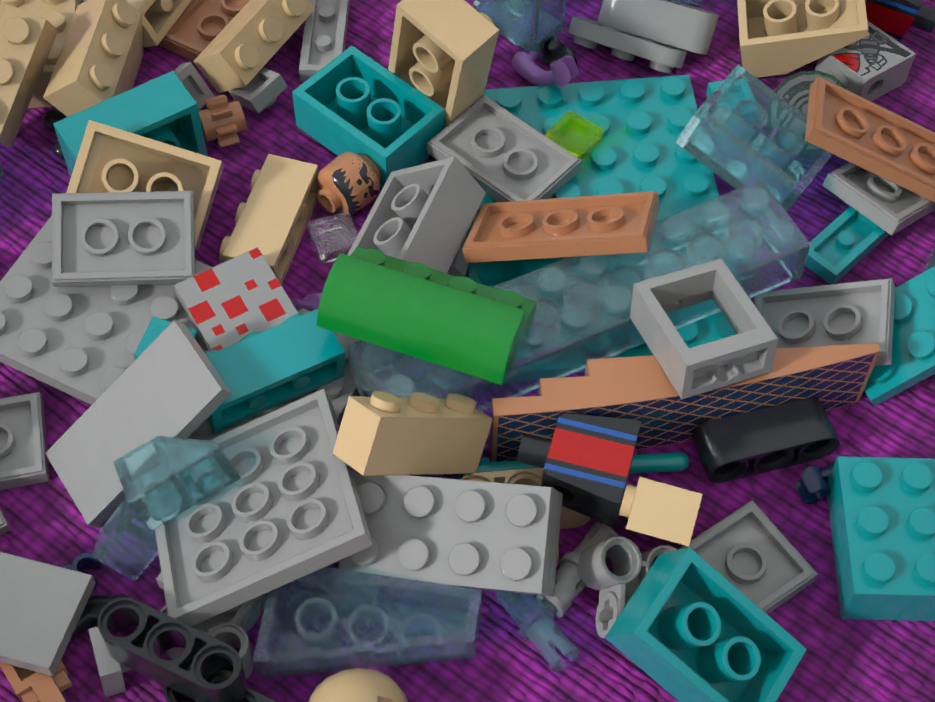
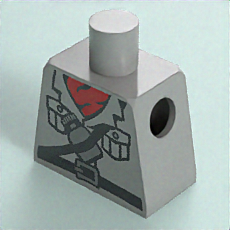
M867 21L869 36L819 58L813 75L832 79L838 86L869 101H873L906 82L916 53Z

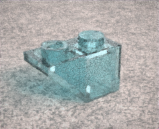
M156 436L114 461L127 501L151 530L156 529L241 479L238 471L216 441Z

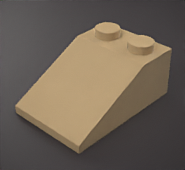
M737 0L744 76H748L749 79L787 74L869 36L865 0Z
M88 120L66 193L193 191L195 250L198 251L224 167L221 160Z

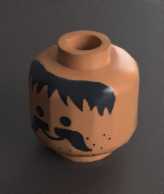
M353 152L340 154L322 168L316 177L317 199L319 203L330 213L336 212L345 217L355 216L375 200L380 193L381 174L377 165L364 154Z

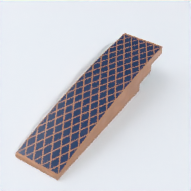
M878 343L776 348L771 372L682 400L654 355L587 359L585 376L540 379L538 396L492 398L491 462L517 461L524 433L552 440L558 417L564 413L641 421L635 449L638 450L692 441L691 436L693 432L707 422L801 399L818 398L822 402L825 411L856 403L861 398L880 353V347Z

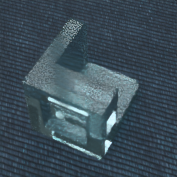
M132 489L100 529L92 557L130 580L135 581L159 553L151 501Z

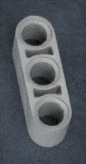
M603 0L597 22L623 32L690 52L707 55L719 14L674 0Z

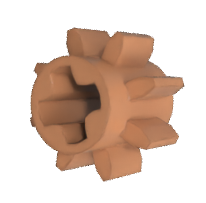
M224 94L205 99L207 109L199 111L205 141L216 140L220 148L240 143L237 134L247 131V124L240 102L237 100L228 103L227 96Z

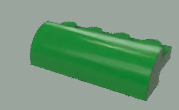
M357 246L350 256L340 253L334 262L321 295L316 326L502 385L517 359L520 342L535 317L538 301L522 297L514 291L499 290L476 283L468 277L453 276L433 270L422 263L397 259L385 255L377 249H365Z

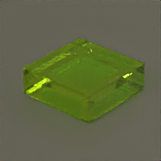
M569 110L544 135L583 161L603 140L604 129Z

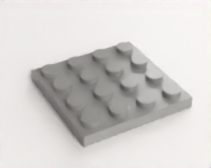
M321 389L166 459L147 478L168 616L189 626L196 625L373 546L352 469L332 454L339 431V424L332 400L325 389Z

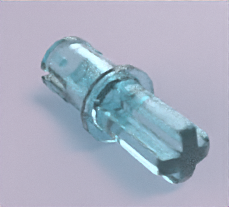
M497 591V600L520 628L519 636L522 640L531 641L553 672H559L568 667L567 663L556 651V648L565 657L567 656L571 662L577 658L580 652L576 645L572 644L554 622V612L550 608H543L533 595Z

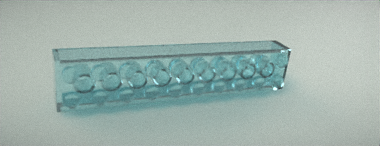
M761 179L656 221L648 252L567 257L492 287L499 290L514 291L522 297L538 301L535 317L520 342L517 359L502 385L362 340L347 345L351 378L360 395L364 397H371L374 391H382L401 398H410L411 393L419 392L438 399H447L448 394L454 393L473 399L477 403L475 408L482 412L492 408V398L518 397L539 388L540 379L561 378L586 368L587 359L610 358L646 343L630 318L634 283L722 258L748 297L753 298L800 278L811 244ZM710 299L666 312L675 328L679 329L721 310L715 301Z

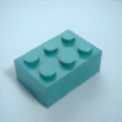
M352 45L292 91L296 126L337 156L344 152L368 156L380 171V187L382 188L392 171L417 166L430 156L427 153V142L445 128V109Z
M174 71L149 80L144 84L53 123L70 178L88 120L208 156L197 103Z
M837 456L826 483L830 489L827 501L841 619L935 621V459Z
M690 547L658 556L605 636V639L679 702H776L807 650Z

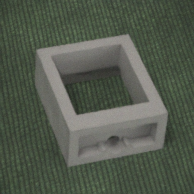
M722 258L704 264L693 265L662 276L651 277L645 281L633 284L630 318L681 400L771 372L778 338ZM713 299L737 334L688 348L666 312Z

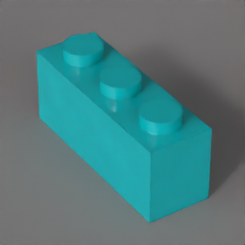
M318 309L306 314L298 313L292 315L282 324L266 331L249 333L239 342L221 350L204 352L232 392L207 418L214 433L345 376V351L333 331L316 326Z

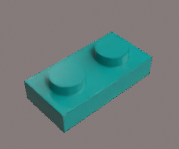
M850 206L801 249L798 261L830 285L836 284L881 243L888 233Z

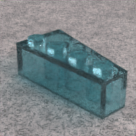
M324 567L268 592L253 664L261 677L475 658L483 611L482 590Z

